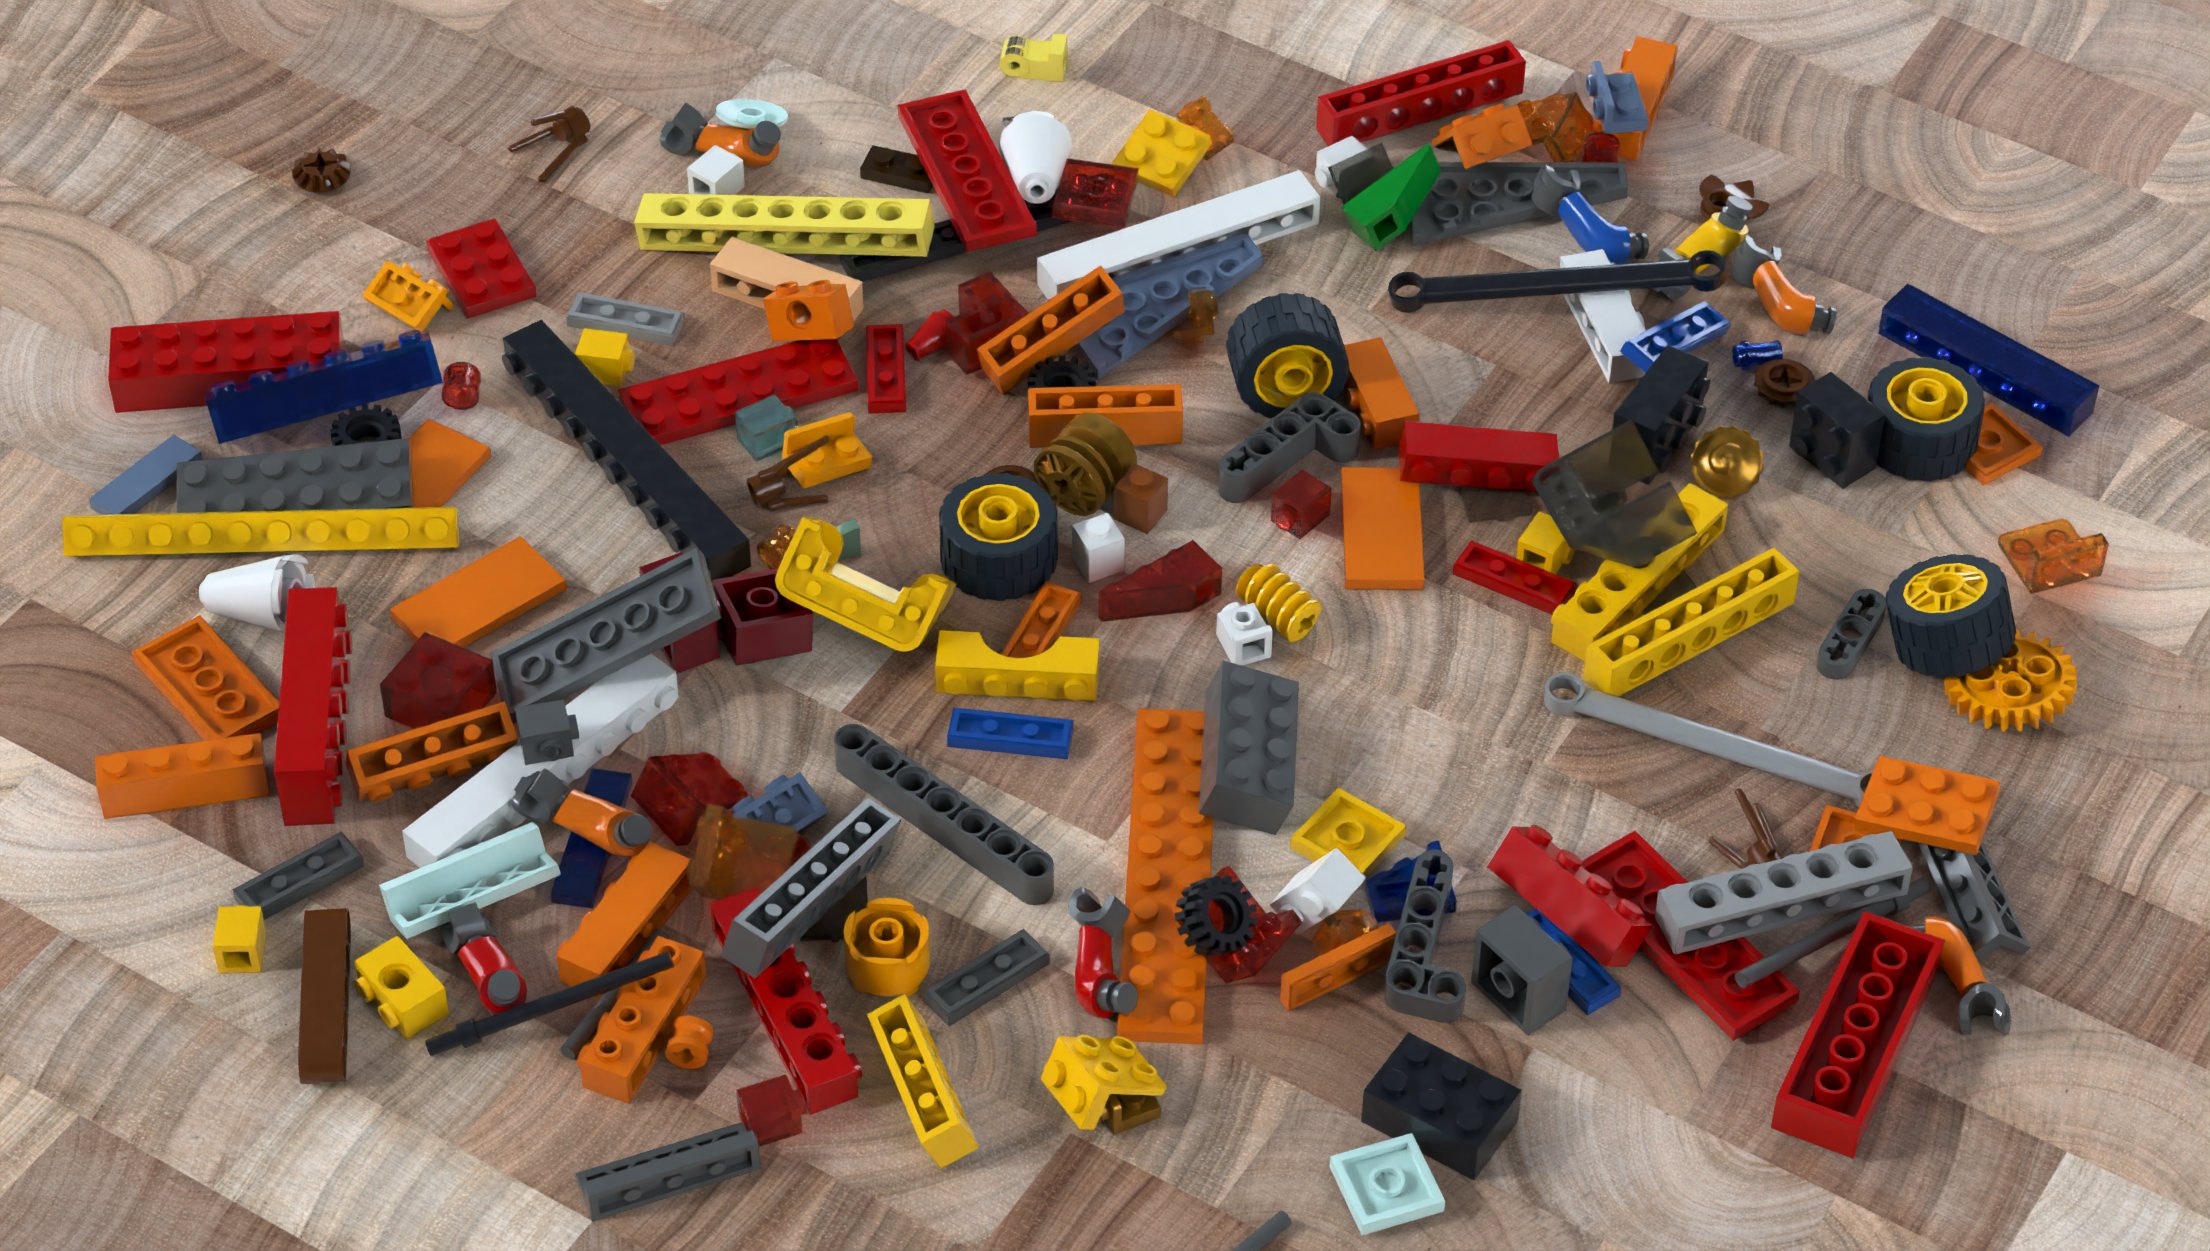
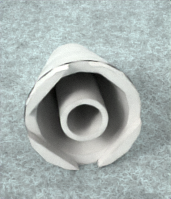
M1030 111L1019 114L1013 118V122L1006 129L1004 128L1001 133L1000 152L1020 195L1026 201L1036 204L1044 203L1054 195L1072 152V137L1068 127L1064 122L1062 124L1054 119V115L1048 112Z
M288 554L208 574L200 584L199 599L210 613L285 633L288 589L315 588V580L313 574H306L303 564L309 563L304 557L299 554Z

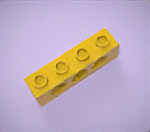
M903 994L868 1013L867 1016L920 1143L937 1165L942 1169L978 1149L977 1141L926 1022L908 997Z

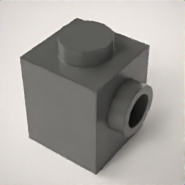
M564 699L515 708L518 734L525 765L574 756L572 740L579 739V730L576 715H567Z

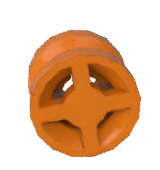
M687 1015L674 1019L670 1029L672 1039L666 1044L665 1057L673 1065L683 1069L701 1068L708 1059L707 1046L712 1042L714 1035L712 1026L704 1019L696 1016Z

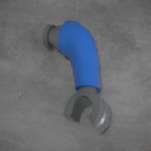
M1547 164L1544 169L1540 168L1533 182L1532 201L1535 206L1547 214H1559L1571 235L1585 252L1603 249L1609 262L1614 264H1625L1627 259L1643 260L1646 258L1649 250L1647 235L1645 233L1634 234L1629 232L1623 225L1612 224L1604 220L1580 192H1577L1581 185L1577 170H1570L1565 180L1556 175L1554 168Z

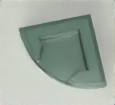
M852 519L838 526V529L843 536L844 545L838 560L861 555L860 527L857 520Z

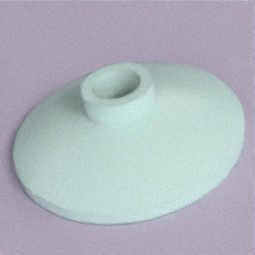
M754 99L728 100L718 104L716 107V116L720 120L731 126L747 130L756 128L757 124L761 121H771L779 127L787 122L788 117L787 112L782 107L770 102Z

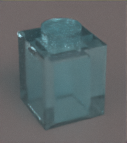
M775 394L735 412L737 439L756 462L782 451L785 432L798 426V420L793 409L790 406L785 407Z

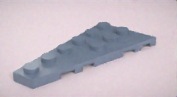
M1243 233L1113 277L1111 279L1123 293L1125 312L1079 342L1074 348L1083 361L1088 363V368L1094 370L1098 381L1263 266V254L1248 234Z

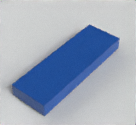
M953 707L947 735V747L1068 759L1074 730V720Z
M1534 909L1526 914L1535 918L1542 930L1555 942L1562 943L1573 957L1568 996L1587 1016L1620 997L1622 987L1583 947L1539 910Z

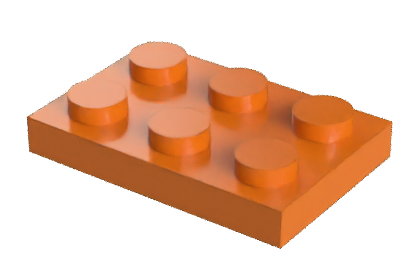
M1879 755L1854 818L1855 829L1876 834L1892 831L1894 836L1899 839L1977 855L2001 792L2000 781Z

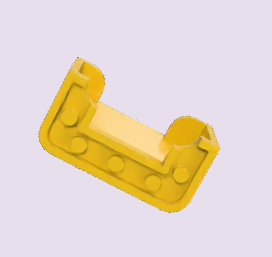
M815 516L802 517L776 574V588L780 594L801 606L892 649L906 652L919 647L948 604L957 583L937 574H924L916 579L911 588L904 586L900 592L838 563L837 561L844 545L843 536L839 529Z

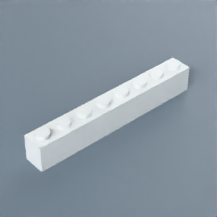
M1299 170L1038 257L1037 285L1046 298L1051 299L1100 265L1110 278L1243 233H1247L1255 245L1319 224L1320 196Z
M650 654L597 681L566 705L567 715H576L579 730V739L572 740L573 757L525 765L519 741L402 831L406 857L419 868H422L500 836L514 826L520 825L526 818L513 809L511 802L516 793L514 789L522 777H528L537 771L541 772L545 768L567 784L574 779L582 777L588 768L604 756L610 755L619 744L633 733L641 731L646 723L660 712L669 709L679 698L676 671Z

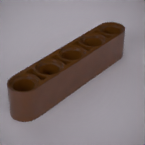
M348 908L307 910L304 912L298 1069L301 1084L346 1081L351 956V922Z

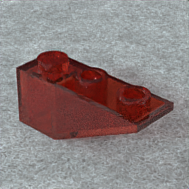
M1192 540L1179 548L1172 549L1163 557L1148 565L1139 567L1132 574L1117 582H1112L1100 590L1098 594V619L1101 622L1191 612L1221 595L1222 567Z

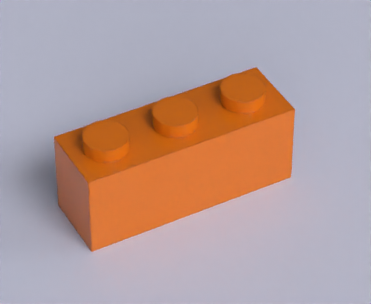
M1378 337L1344 345L1349 360V376L1344 384L1345 397L1348 408L1355 410L1360 420L1361 434L1368 436L1374 450L1399 445L1404 422H1419L1420 413L1382 338Z

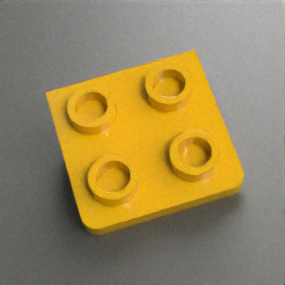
M1084 1034L1078 1037L1058 1036L1040 1078L1081 1130H1095L1110 1094L1162 1096L1167 1087L1157 1074V1070L1137 1050L1135 1043L1121 1036L1113 1038H1094Z

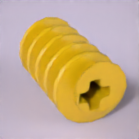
M1274 563L1267 564L1264 567L1260 564L1252 565L1243 572L1236 585V595L1238 598L1245 601L1247 605L1254 603L1261 617L1271 627L1277 629L1281 636L1286 637L1290 643L1300 641L1310 632L1322 610V605L1318 600H1311L1310 593L1301 590L1299 583L1291 581L1290 576L1287 573L1280 572L1279 566Z

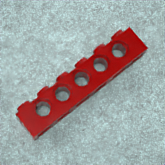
M1507 40L1318 96L1316 130L1328 146L1350 136H1353L1361 143L1523 94L1526 60L1512 42Z
M757 887L710 903L712 930L722 949L732 920L761 894ZM793 943L756 979L734 964H730L810 1115L858 1098V1079L862 1078V1070L854 1053L848 1055L845 1050V1039L837 1022H830L827 1016L828 1007L823 994L820 991H813L811 975L806 963L803 960L798 962L795 958Z

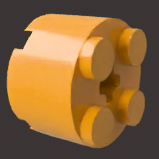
M897 898L871 900L866 903V908L856 914L854 910L848 916L844 925L845 964L847 974L852 981L854 989L859 993H870L877 996L903 994L910 996L915 994L930 969L929 924L925 916L923 915L922 917L914 911V905Z

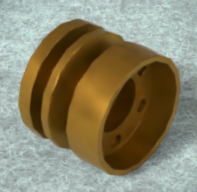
M1084 412L1076 415L1061 431L1059 436L1053 439L1034 460V474L1038 484L1052 496L1053 503L1059 508L1073 515L1086 517L1094 514L1110 498L1117 483L1134 464H1137V454L1131 440L1112 420L1098 413Z

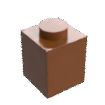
M1134 464L1114 487V520L1148 534L1167 512L1168 478Z

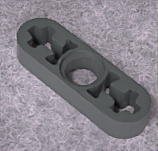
M1861 589L1852 595L1820 646L1817 669L1823 676L1838 680L1844 679L1852 673L1884 620L1886 598L1880 592L1873 589ZM1870 607L1865 618L1860 616L1861 610ZM1853 629L1860 632L1862 636L1852 639L1844 636L1842 631ZM1838 650L1842 651L1843 658L1833 661L1838 654Z

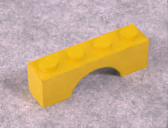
M939 630L935 662L936 693L1096 701L1100 665V638L1059 636L1051 648L1039 655L1028 658H1011L990 649L983 641L980 632Z

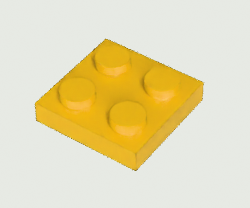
M1149 109L1112 161L1113 170L1175 197L1211 146V137L1204 132Z
M1338 787L1291 837L1290 849L1315 862L1335 848H1338L1367 878L1406 836V825Z

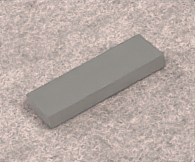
M578 292L566 316V322L568 327L627 333L628 338L674 346L685 323V315L682 311Z

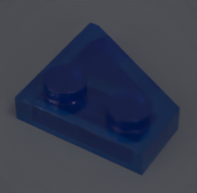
M1433 841L1427 844V851H1442L1440 841ZM1407 856L1395 863L1390 870L1381 871L1366 880L1365 893L1373 923L1401 920L1418 857L1411 860ZM1431 875L1427 886L1434 888L1437 875ZM1453 886L1451 887L1445 914L1456 912L1457 900ZM1420 909L1415 911L1417 914L1421 916H1428L1433 914L1431 911L1427 909Z

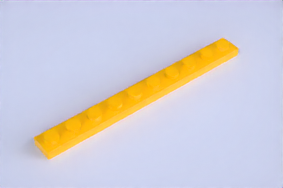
M458 507L65 515L62 517L64 556L456 548L459 546Z

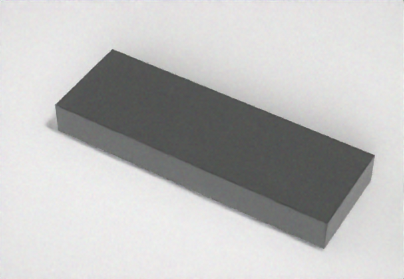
M339 832L232 889L234 899L239 905L261 906L265 920L364 867L362 855L346 836Z
M1022 929L923 990V1001L949 1027L1049 965L1050 954Z

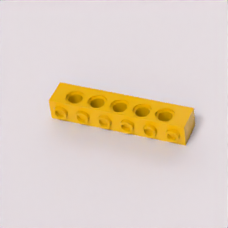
M1691 483L1679 494H1672L1667 500L1665 507L1656 516L1651 515L1644 523L1642 530L1634 538H1627L1620 551L1611 560L1606 559L1599 567L1597 574L1589 582H1582L1574 596L1566 604L1562 603L1555 609L1551 617V624L1553 625L1551 643L1585 662L1588 644L1636 620L1725 531L1728 504Z
M1773 547L1588 644L1583 678L1595 690L1619 697L1794 604L1800 571Z

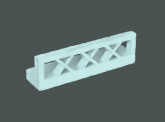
M531 822L379 886L390 921L408 939L449 922V912L474 902L477 903L479 909L560 876L561 873L558 864L546 853L539 827L534 822Z

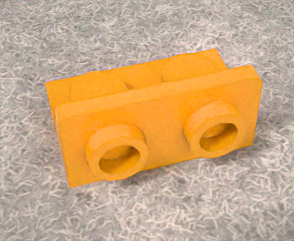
M386 260L361 295L370 304L419 333L424 331L440 307L451 312L455 306L446 297L449 291L440 283L431 278L426 283L420 279L422 275L408 264L403 263L399 267Z
M852 412L830 417L785 432L782 460L823 436H828L830 439L827 444L818 448V450L787 467L803 489L871 468L872 455L854 434L856 418Z

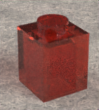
M1300 470L1272 493L1271 521L1281 530L1289 532L1298 539L1303 538L1330 516L1332 488L1305 470Z
M786 1074L736 1090L739 1118L741 1122H744L747 1131H754L759 1147L802 1133L801 1115L807 1114L805 1100L800 1089H792Z

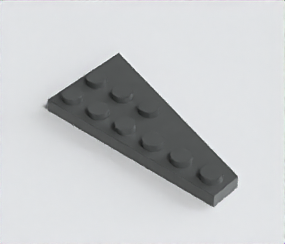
M1438 162L1442 172L1411 220L1412 246L1551 215L1535 206L1531 195L1534 190L1533 182L1540 168L1544 169L1547 164L1553 167L1556 175L1565 180L1570 170H1577L1581 180V185L1577 192H1580L1591 206L1627 198L1626 164L1486 162L1465 170L1462 162Z

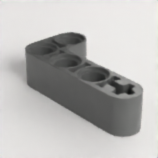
M1321 393L1303 395L1220 459V496L1231 503L1245 502L1314 449L1335 462L1345 463L1354 460L1359 452L1361 425L1359 418Z
M1429 850L1422 853L1415 864L1386 972L1384 998L1387 1005L1399 1013L1449 1023L1457 1020L1464 1010L1466 983L1458 972L1431 964L1451 893L1454 864L1451 857L1445 852ZM1431 875H1437L1434 888L1427 886ZM1420 909H1427L1431 911L1433 914L1428 916H1421L1417 914L1415 911ZM1408 946H1418L1423 951L1412 953L1405 948ZM1403 982L1411 984L1413 988L1401 990L1395 985ZM1447 992L1453 994L1455 998L1443 1000L1437 994Z

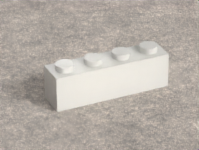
M1603 249L1564 256L1560 260V268L1614 265L1613 262H1609ZM1629 290L1563 294L1608 383L1643 377L1645 372L1620 352L1625 341L1646 331L1642 314L1636 312L1631 304Z

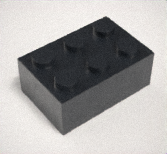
M1670 345L1666 346L1614 413L1608 460L1609 469L1647 485L1651 483L1658 472L1663 474L1666 471L1671 455L1676 449L1680 451L1684 447L1690 430L1693 426L1698 428L1705 417L1707 408L1703 406V400L1710 387V379L1707 378L1708 361Z
M1408 1032L1364 1089L1361 1122L1391 1138L1412 1133L1422 1154L1475 1180L1517 1124L1522 1090Z

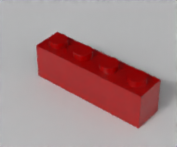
M1405 421L1398 447L1400 481L1553 494L1560 469L1557 434Z
M1531 825V827L1512 826L1487 868L1605 967H1627L1652 928V925L1641 916L1643 911L1631 901L1620 899L1611 892L1613 887L1607 880L1596 874H1590L1582 868L1583 862L1578 856L1568 850L1559 849L1551 842L1553 839L1552 835L1545 829L1537 825Z

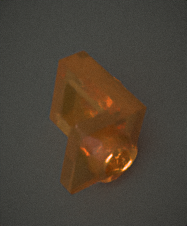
M1205 95L1196 101L1186 104L1176 115L1179 122L1210 135L1212 144L1202 157L1205 161L1235 142L1233 133L1212 112L1210 100Z
M1209 289L1188 290L1191 327L1170 330L1171 337L1181 339L1182 345L1204 343V336L1215 335L1213 318L1218 316L1217 300L1215 296H1211Z
M1338 910L1324 919L1312 938V944L1320 955H1323L1379 928V926L1377 925L1376 918L1366 910Z

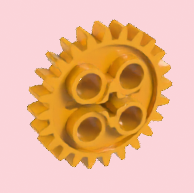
M2016 629L2017 634L2015 635L2014 645L2010 647V651L2004 657L1998 659V662L1985 667L1976 673L1944 678V693L1949 695V705L1957 706V714L1959 716L1969 713V723L1971 724L1983 719L1984 729H1989L1994 723L2000 724L2001 732H2005L2008 725H2015L2016 729L2022 732L2024 723H2029L2037 729L2039 728V719L2042 718L2052 723L2054 722V713L2064 715L2065 704H2073V694L2077 692L2076 665H2072V656L2063 655L2062 645L2051 647V638L2049 637L2038 642L2036 641L2035 632L2023 638L2020 635V631Z

